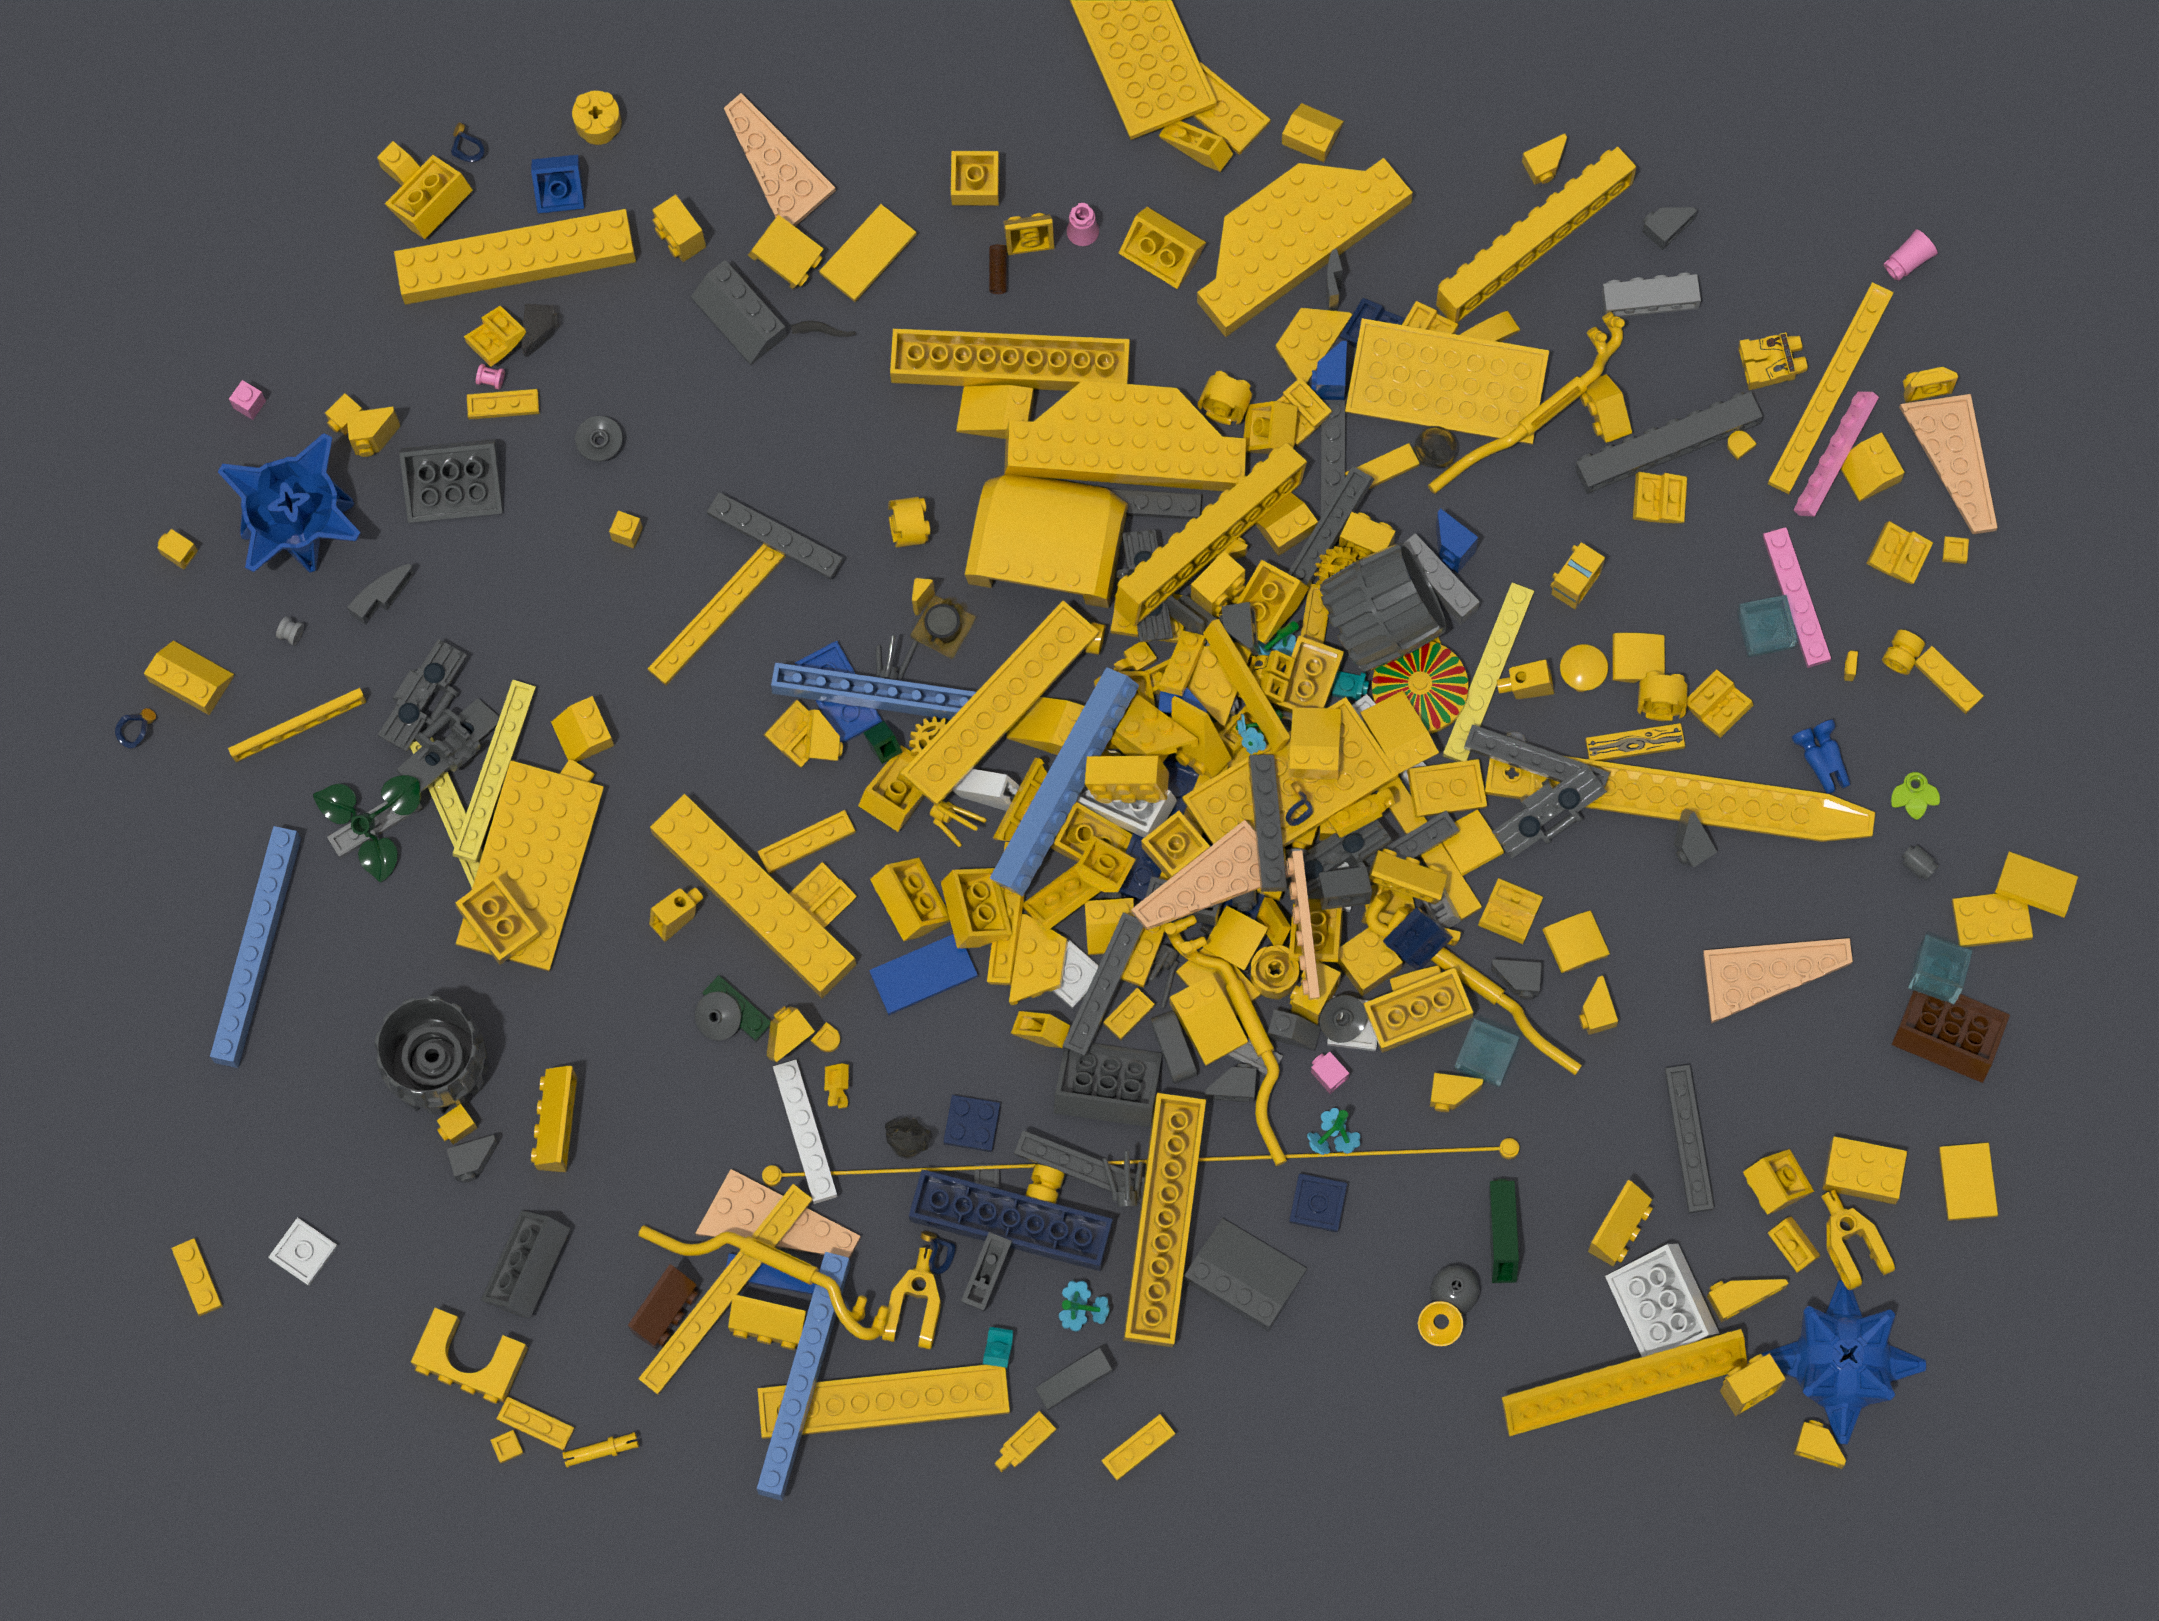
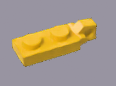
M1387 788L1377 792V794L1368 796L1329 818V824L1339 838H1342L1382 817V812L1395 804L1393 794Z
M1040 1411L1037 1412L1003 1444V1448L1000 1450L1003 1456L994 1463L1001 1472L1011 1464L1014 1467L1018 1466L1056 1431V1428Z

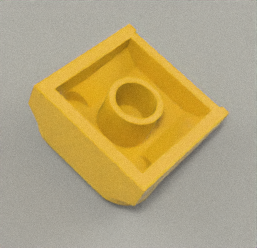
M1937 367L1906 375V379L1902 381L1905 390L1903 394L1905 402L1952 394L1958 379L1957 373L1945 367Z
M1093 835L1075 869L1083 881L1102 892H1118L1136 859Z

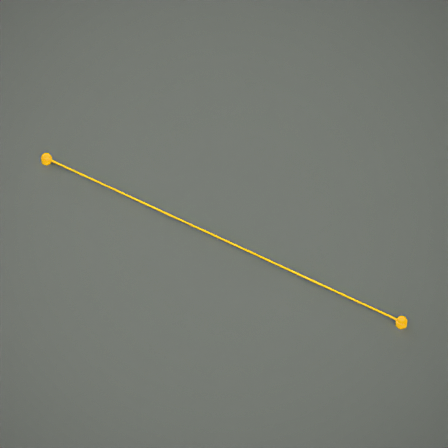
M1507 1138L1501 1142L1500 1147L1351 1152L1348 1154L1325 1153L1324 1155L1319 1153L1285 1155V1158L1499 1150L1503 1158L1510 1160L1518 1155L1519 1144L1516 1140ZM1271 1155L1198 1158V1162L1272 1159ZM1130 1160V1164L1147 1163V1160ZM1108 1161V1163L1118 1165L1124 1164V1161ZM1040 1164L830 1171L831 1175L921 1172L922 1169L927 1171L1034 1168V1165ZM773 1165L766 1167L762 1172L764 1183L771 1187L779 1185L782 1177L805 1176L804 1172L781 1173V1170Z

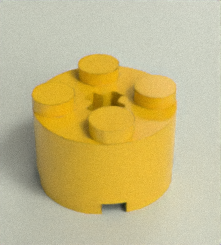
M590 91L576 98L572 109V117L579 136L585 139L586 142L594 145L610 142L619 133L622 124L617 102L612 95L603 91Z
M1216 371L1215 375L1209 377L1198 401V407L1200 410L1203 407L1207 411L1205 415L1216 422L1230 425L1232 421H1237L1236 425L1240 424L1252 399V393L1249 390L1251 385L1245 380H1236L1229 377L1225 372Z
M911 497L890 500L888 510L893 509V515L889 517L893 543L896 542L895 547L925 544L928 541V535H930L929 521H924V512H926L925 499Z
M1655 671L1647 672L1646 677L1639 682L1638 713L1641 715V712L1646 713V718L1656 721H1672L1673 716L1679 715V719L1684 717L1686 714L1688 688L1687 683L1684 681L1685 677L1681 674L1669 676L1661 675Z
M1282 945L1266 946L1261 948L1252 959L1251 982L1262 996L1275 1000L1282 999L1289 995L1298 984L1299 963L1295 960H1289V948ZM1276 969H1279V975L1271 974V970L1275 971Z

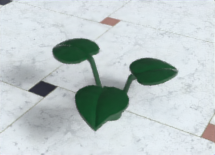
M410 775L393 777L383 785L381 796L388 803L372 814L362 813L357 816V810L353 808L357 802L356 795L345 784H334L313 794L318 808L326 818L336 824H346L351 820V829L354 833L358 835L364 834L365 837L373 839L365 841L361 845L358 857L362 867L374 876L378 882L384 881L393 872L398 860V850L390 838L378 840L377 836L370 831L375 827L374 818L390 807L398 815H409L418 808L421 800L420 781Z

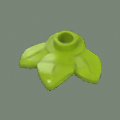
M1919 772L1909 773L1905 777L1903 784L1894 789L1891 797L1893 808L1905 806L1907 813L1915 820L1920 819L1924 815L1927 805L1937 806L1940 803L1938 790L1928 784L1926 777ZM1911 782H1918L1919 787L1913 788Z

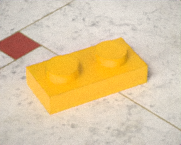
M1136 988L1103 1024L1116 1037L1122 1040L1155 1007V1004Z

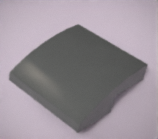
M1337 249L1332 250L1327 269L1326 300L1329 311H1338V288L1342 285L1343 270Z

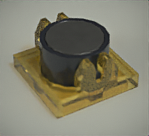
M933 595L910 636L918 642L953 659L976 617L964 611V608L959 603L953 604L950 598L943 600Z

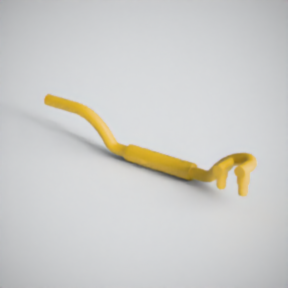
M1612 312L1605 314L1602 319L1611 332L1609 342L1606 344V334L1599 331L1597 327L1589 329L1586 333L1598 352L1592 368L1580 378L1578 376L1573 378L1519 421V426L1508 435L1473 450L1454 463L1428 484L1430 491L1436 494L1476 462L1513 446L1526 435H1532L1585 393L1587 386L1602 374L1606 362L1620 347L1623 340L1622 327L1625 325V321L1620 317L1614 316Z
M1387 892L1380 895L1377 894L1366 912V923L1369 929L1383 938H1386L1410 914L1408 907H1399L1388 926L1379 922L1378 914L1390 900V895ZM1444 947L1431 959V961L1445 971L1455 968L1462 983L1493 1005L1497 1003L1510 1012L1523 1035L1537 1049L1572 1074L1576 1075L1582 1065L1543 1038L1530 1024L1522 1007L1504 994V989Z
M1190 915L1173 923H1167L1164 928L1173 947L1183 957L1197 965L1219 970L1227 983L1226 991L1257 1056L1262 1058L1267 1068V1074L1257 1095L1255 1116L1257 1126L1275 1165L1280 1166L1286 1163L1287 1160L1270 1126L1267 1114L1269 1096L1279 1077L1280 1071L1273 1054L1274 1047L1246 992L1243 981L1241 979L1238 980L1229 962L1224 959L1201 954L1197 951V949L1207 944L1205 937L1185 942L1181 937L1180 932L1196 924L1195 916Z
M645 1225L639 1231V1237L684 1256L708 1254L725 1244H731L741 1249V1253L809 1285L814 1283L825 1288L828 1291L831 1304L840 1322L855 1337L862 1340H874L885 1333L884 1327L889 1312L887 1306H880L871 1328L861 1326L858 1322L865 1317L864 1308L867 1302L865 1296L860 1295L855 1306H853L852 1312L849 1311L843 1301L840 1287L835 1280L820 1273L817 1267L750 1236L745 1238L739 1234L727 1231L699 1244H686Z

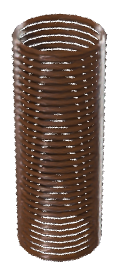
M1001 244L989 247V292L992 294H1003L1007 289V247Z

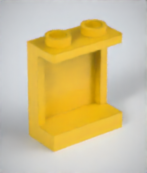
M778 214L749 252L748 256L754 261L759 259L790 283L789 287L794 289L797 284L801 287L809 277L806 274L811 266L815 269L823 258L820 256L823 248Z

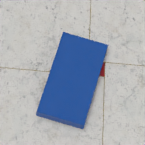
M837 641L795 662V666L855 674ZM815 700L823 716L838 733L840 742L843 744L882 722L874 708Z
M954 934L869 970L888 1015L978 977L966 948H957Z

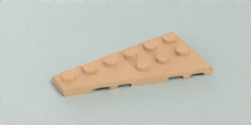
M1971 394L1900 404V410L1972 534L1997 531Z
M1850 938L1704 950L1703 958L1711 1024L1851 965L1853 961Z

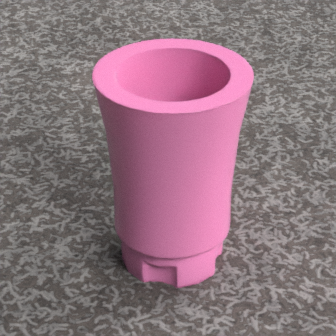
M1078 203L1070 212L1067 236L1075 245L1088 246L1098 238L1099 226L1095 220V213L1092 208L1086 203Z
M1916 229L1908 240L1889 257L1890 259L1883 266L1893 279L1899 281L1925 261L1936 256L1938 252L1931 240L1923 232Z

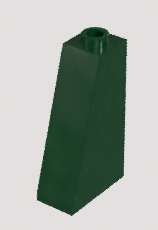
M1497 1179L1490 1181L1489 1186L1492 1283H1517L1519 1254L1515 1181Z

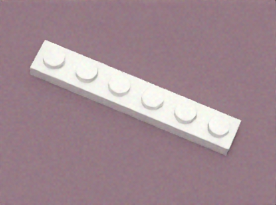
M797 1060L773 1066L813 1203L816 1204L836 1198L838 1196Z

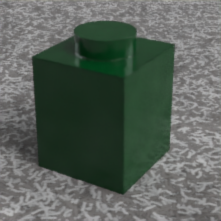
M884 721L863 733L872 752L881 764L902 753L895 735Z

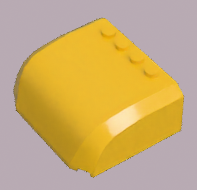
M1010 474L989 479L983 486L965 570L967 582L970 585L992 588L993 580L1080 594L1083 595L1086 605L1109 608L1128 503L1109 489L1043 477Z

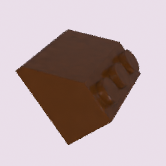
M669 1264L628 1324L632 1334L656 1350L660 1345L664 1347L671 1337L669 1332L674 1325L678 1326L685 1316L683 1311L687 1305L692 1306L698 1298L699 1293L697 1291L699 1288L697 1284L673 1265Z

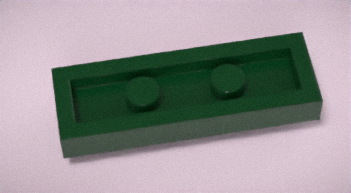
M719 975L702 992L704 996L712 992H724L731 995L741 1009L742 1019L739 1028L755 1042L770 1028L771 1021Z

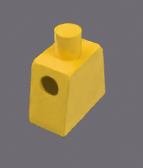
M1546 660L1509 668L1510 677L1497 679L1499 694L1513 691L1516 699L1554 694L1551 671Z
M681 888L677 889L651 908L649 925L666 942L694 918L696 904L703 900L702 894L697 888H693L687 894Z

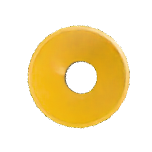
M1435 1301L1425 1306L1421 1311L1418 1319V1329L1423 1339L1434 1346H1447L1460 1337L1463 1330V1318L1458 1308L1453 1304L1445 1301ZM1439 1314L1447 1316L1449 1324L1445 1328H1438L1434 1324V1318Z

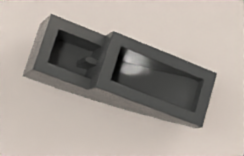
M410 564L403 565L382 575L369 584L347 607L350 615L366 625L379 606L388 611L415 575L413 567Z
M1099 1348L1063 1369L1035 1389L1046 1409L1049 1410L1111 1374L1112 1368Z

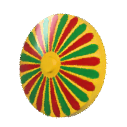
M1430 641L1397 660L1375 668L1372 679L1373 701L1377 704L1403 690L1429 734L1435 733L1452 724L1464 709L1468 697L1467 673L1460 659L1450 649Z

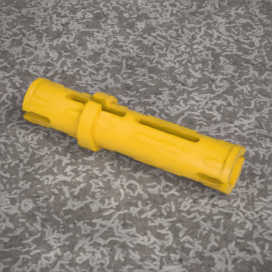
M632 1432L618 1438H613L612 1436L604 1442L563 1452L564 1459L574 1457V1459L565 1461V1465L568 1468L569 1466L611 1454L612 1456H617L618 1452L639 1448L638 1441L627 1443V1441L637 1438L636 1433Z

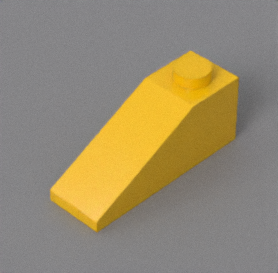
M1182 121L1165 126L1159 134L1161 139L1192 159L1219 172L1233 155L1223 137Z
M1786 1279L1729 1281L1725 1284L1723 1281H1720L1710 1287L1711 1291L1708 1293L1707 1298L1722 1323L1780 1292L1789 1283Z

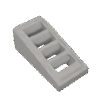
M1445 887L1441 900L1436 905L1423 901L1428 915L1443 928L1449 929L1461 921ZM1443 906L1445 907V908L1442 909L1441 911L1436 912V911H1437L1438 909H1440L1441 907H1443Z

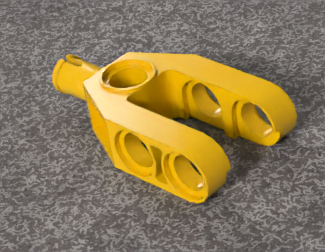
M1836 1190L1822 1195L1821 1198L1831 1214L1830 1219L1826 1223L1827 1252L1845 1287L1848 1290H1852L1862 1285L1860 1274L1842 1241L1856 1234L1860 1238L1863 1237L1871 1253L1869 1255L1871 1260H1875L1883 1276L1895 1270L1893 1260L1875 1225L1854 1208L1844 1209ZM1840 1222H1846L1850 1226V1231L1843 1230L1840 1227Z
M919 1248L916 1268L913 1270L909 1269L891 1292L888 1306L889 1312L886 1317L885 1333L882 1335V1340L894 1342L897 1324L900 1323L902 1301L906 1295H911L916 1298L928 1299L918 1347L931 1350L941 1301L934 1275L930 1272L929 1258L932 1250L928 1249L925 1258L926 1248ZM917 1280H923L926 1283V1287L922 1291H915L913 1283Z

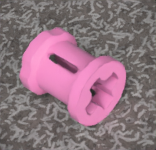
M481 364L477 371L476 384L484 383L495 386V389L500 390L505 370L501 368L496 370Z

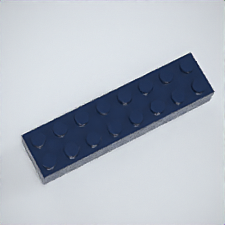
M924 1169L921 1170L909 1213V1220L913 1223L985 1241L988 1233L991 1232L1012 1241L1010 1245L1012 1249L1101 1271L1113 1227L1112 1218Z

